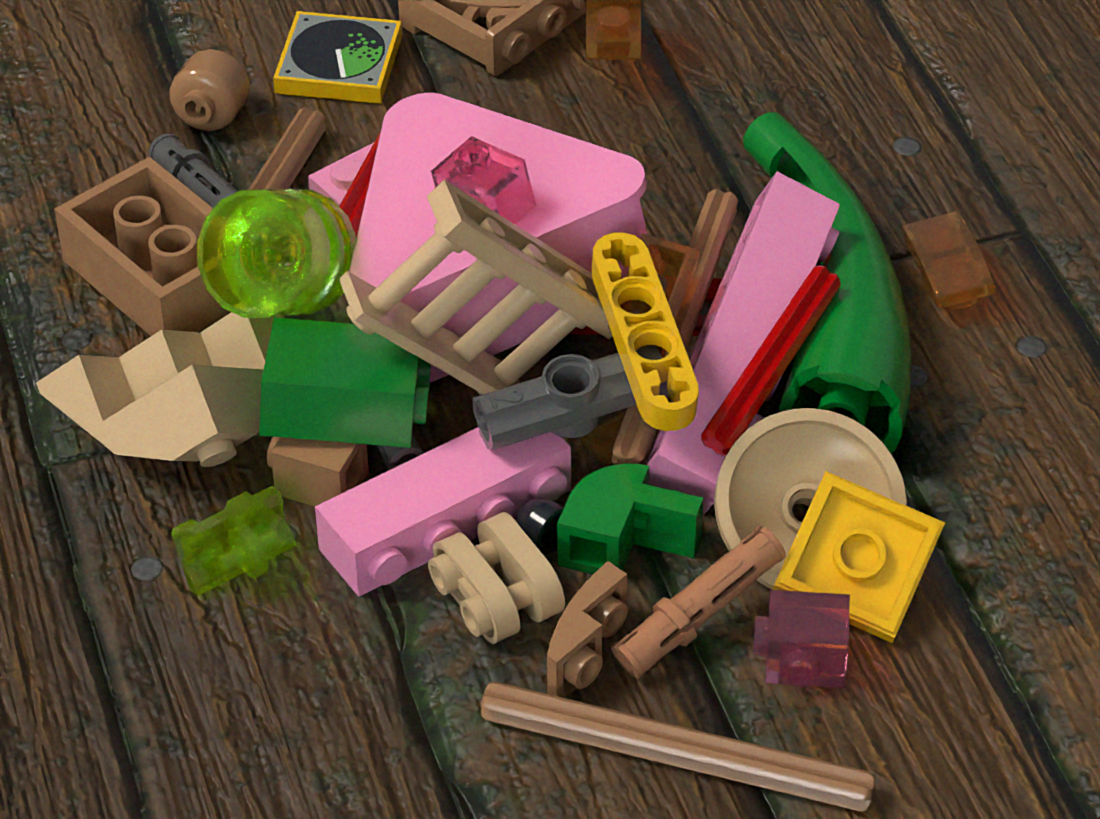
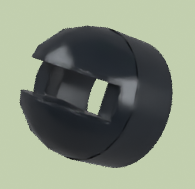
M537 498L527 501L519 509L517 523L542 554H549L558 548L557 523L564 507L552 500Z

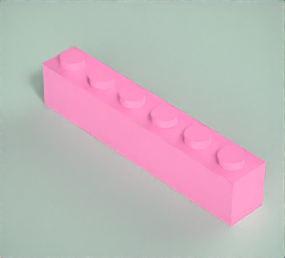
M778 171L758 196L752 207L690 354L689 361L699 387L695 419L686 428L677 431L658 430L645 465L649 466V485L703 497V515L714 504L717 477L727 455H717L712 448L704 446L701 434L813 267L816 266L817 261L823 263L826 260L839 235V231L831 226L840 204ZM782 376L780 377V379L778 380V382L766 398V402L769 401V399L774 394ZM756 414L745 432L765 417Z

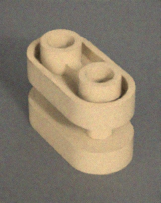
M502 512L478 524L477 532L480 544L476 546L461 532L434 543V558L428 560L431 578L441 594L447 595L451 593L460 605L463 620L475 637L483 635L487 641L495 644L518 633L520 630L518 611L524 609L535 622L544 621L564 611L565 597L553 567L508 513Z

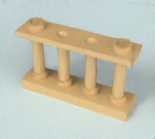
M443 180L427 195L437 223L434 225L435 233L377 288L349 271L339 278L349 304L346 307L347 314L361 331L368 335H373L374 333L381 335L475 389L479 395L519 384V378L576 327L584 329L588 326L607 339L612 337L591 272L446 180ZM465 250L478 258L420 313L400 302L406 294L453 251L461 253ZM507 276L519 284L462 337L443 327L452 316L495 277L503 279ZM536 302L539 304L549 302L559 308L555 314L503 361L484 351Z

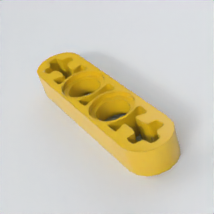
M624 232L604 235L596 241L593 247L592 279L640 415L647 424L662 431H677L686 428L694 421L697 414L698 382L649 250L645 243L635 235ZM618 261H621L624 267H629L628 277L621 279V269ZM629 300H639L650 305L652 309L643 314H632L621 309L620 305ZM645 345H656L665 349L668 355L659 360H649L638 355L636 350ZM668 381L667 390L674 403H669L665 395H659L660 383Z

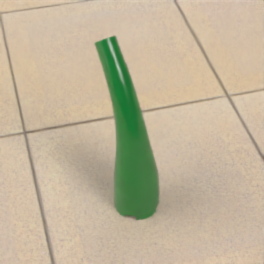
M777 112L765 113L755 119L745 132L743 147L771 179L778 171L840 204L831 226L839 231V235L830 254L820 264L825 266L830 273L839 276L841 286L795 355L779 405V412L813 408L842 414L870 430L892 454L902 436L910 405L912 359L909 322L901 287L893 264L874 222L853 189L838 170L784 116Z

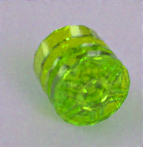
M240 190L220 200L205 218L197 240L198 269L206 290L222 308L243 318H271L287 315L314 314L333 305L344 293L339 278L350 270L357 238L350 220L344 211L331 198L313 190Z

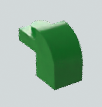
M617 464L594 471L574 487L558 520V566L594 574L609 561L623 571L634 544L695 559L702 541L703 497L649 485L648 465Z

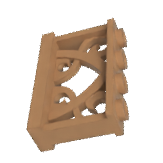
M398 0L399 21H402L403 28L413 34L421 30L486 65V72L497 77L512 65L522 61L526 55L548 39L555 37L562 29L584 13L591 11L602 0ZM478 17H486L488 30L474 23Z

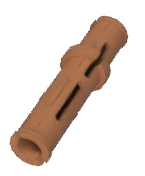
M758 525L742 542L712 564L681 592L671 599L663 597L652 607L654 613L622 640L612 645V652L620 665L632 677L635 676L636 679H640L656 662L679 644L685 647L697 637L696 630L708 619L734 600L766 571L786 558L785 549L780 541L768 528Z

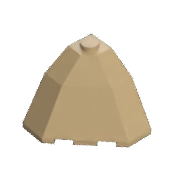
M242 305L200 333L160 330L120 357L77 355L36 382L42 396L115 455L170 461H200L202 467L215 466L233 458L237 454L235 447L259 432L261 380L274 317H284L280 308Z

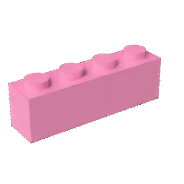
M477 427L315 506L319 550L359 597L381 585H387L396 581L401 575L434 558V543L458 532L463 533L471 541L478 537L477 528L480 522L502 512L508 513L515 519L519 509L527 501L537 498L555 501L562 494L570 491L571 447L562 437L549 432L495 450L487 449Z

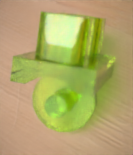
M273 486L254 495L246 491L228 500L223 511L201 522L190 519L174 527L171 533L188 587L197 596L244 572L254 579L265 574L269 569V559L296 546L294 536L284 516L281 492Z

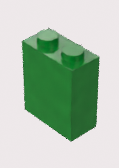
M274 317L261 380L259 435L411 448L413 424H426L431 364L377 333L373 335L364 333L355 324Z

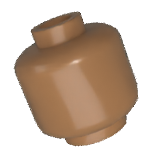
M214 49L198 51L191 56L176 74L170 86V102L175 113L186 124L197 130L208 132L221 130L230 124L244 106L250 94V79L244 66L228 53Z

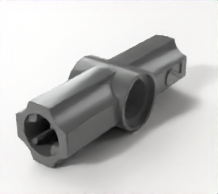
M645 345L636 350L637 354L649 360L662 359L655 345ZM619 353L593 361L581 355L568 354L552 359L544 367L542 377L474 397L473 413L478 424L480 436L487 449L495 450L549 432L565 438L583 437L594 430L598 425L600 416L637 404ZM668 381L660 383L659 395H669L667 390Z

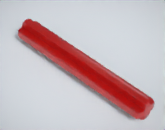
M825 266L813 267L702 432L701 440L704 446L712 448L717 455L724 456L728 454L734 443L745 432L840 288L841 282L837 274L830 273Z

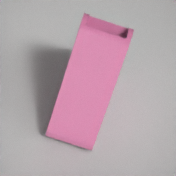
M420 93L406 97L394 104L385 114L349 272L377 288L435 233L434 225L437 223L427 195L443 180L462 190L591 273L593 247L596 241L610 233L624 232L635 235L645 243L658 277L660 278L665 267L663 251L658 242L648 237L640 198L643 196L647 186L645 171L642 164L635 158L438 93ZM465 250L461 253L453 251L406 294L400 302L420 313L478 258ZM618 261L621 269V279L628 277L629 267H624L621 261ZM507 276L503 279L495 277L452 316L443 327L462 337L519 284ZM536 302L484 351L493 356L523 343L555 314L559 308L549 302L544 304ZM431 365L430 383L449 375Z

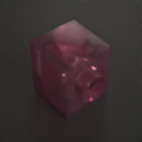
M473 136L468 138L431 170L435 188L443 180H446L513 224H516L536 206L525 159Z
M770 590L768 617L755 616L753 656H766L765 683L788 684L795 687L821 686L845 688L849 647L850 594Z

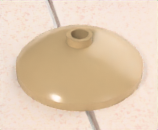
M813 408L792 409L760 420L744 432L734 443L722 463L716 481L714 495L715 516L718 529L728 551H731L742 542L758 525H762L763 528H768L777 537L784 547L787 557L802 522L794 517L792 508L796 504L810 506L825 471L907 506L904 482L894 458L885 445L870 430L855 420L832 411ZM785 559L766 571L757 581L773 589Z

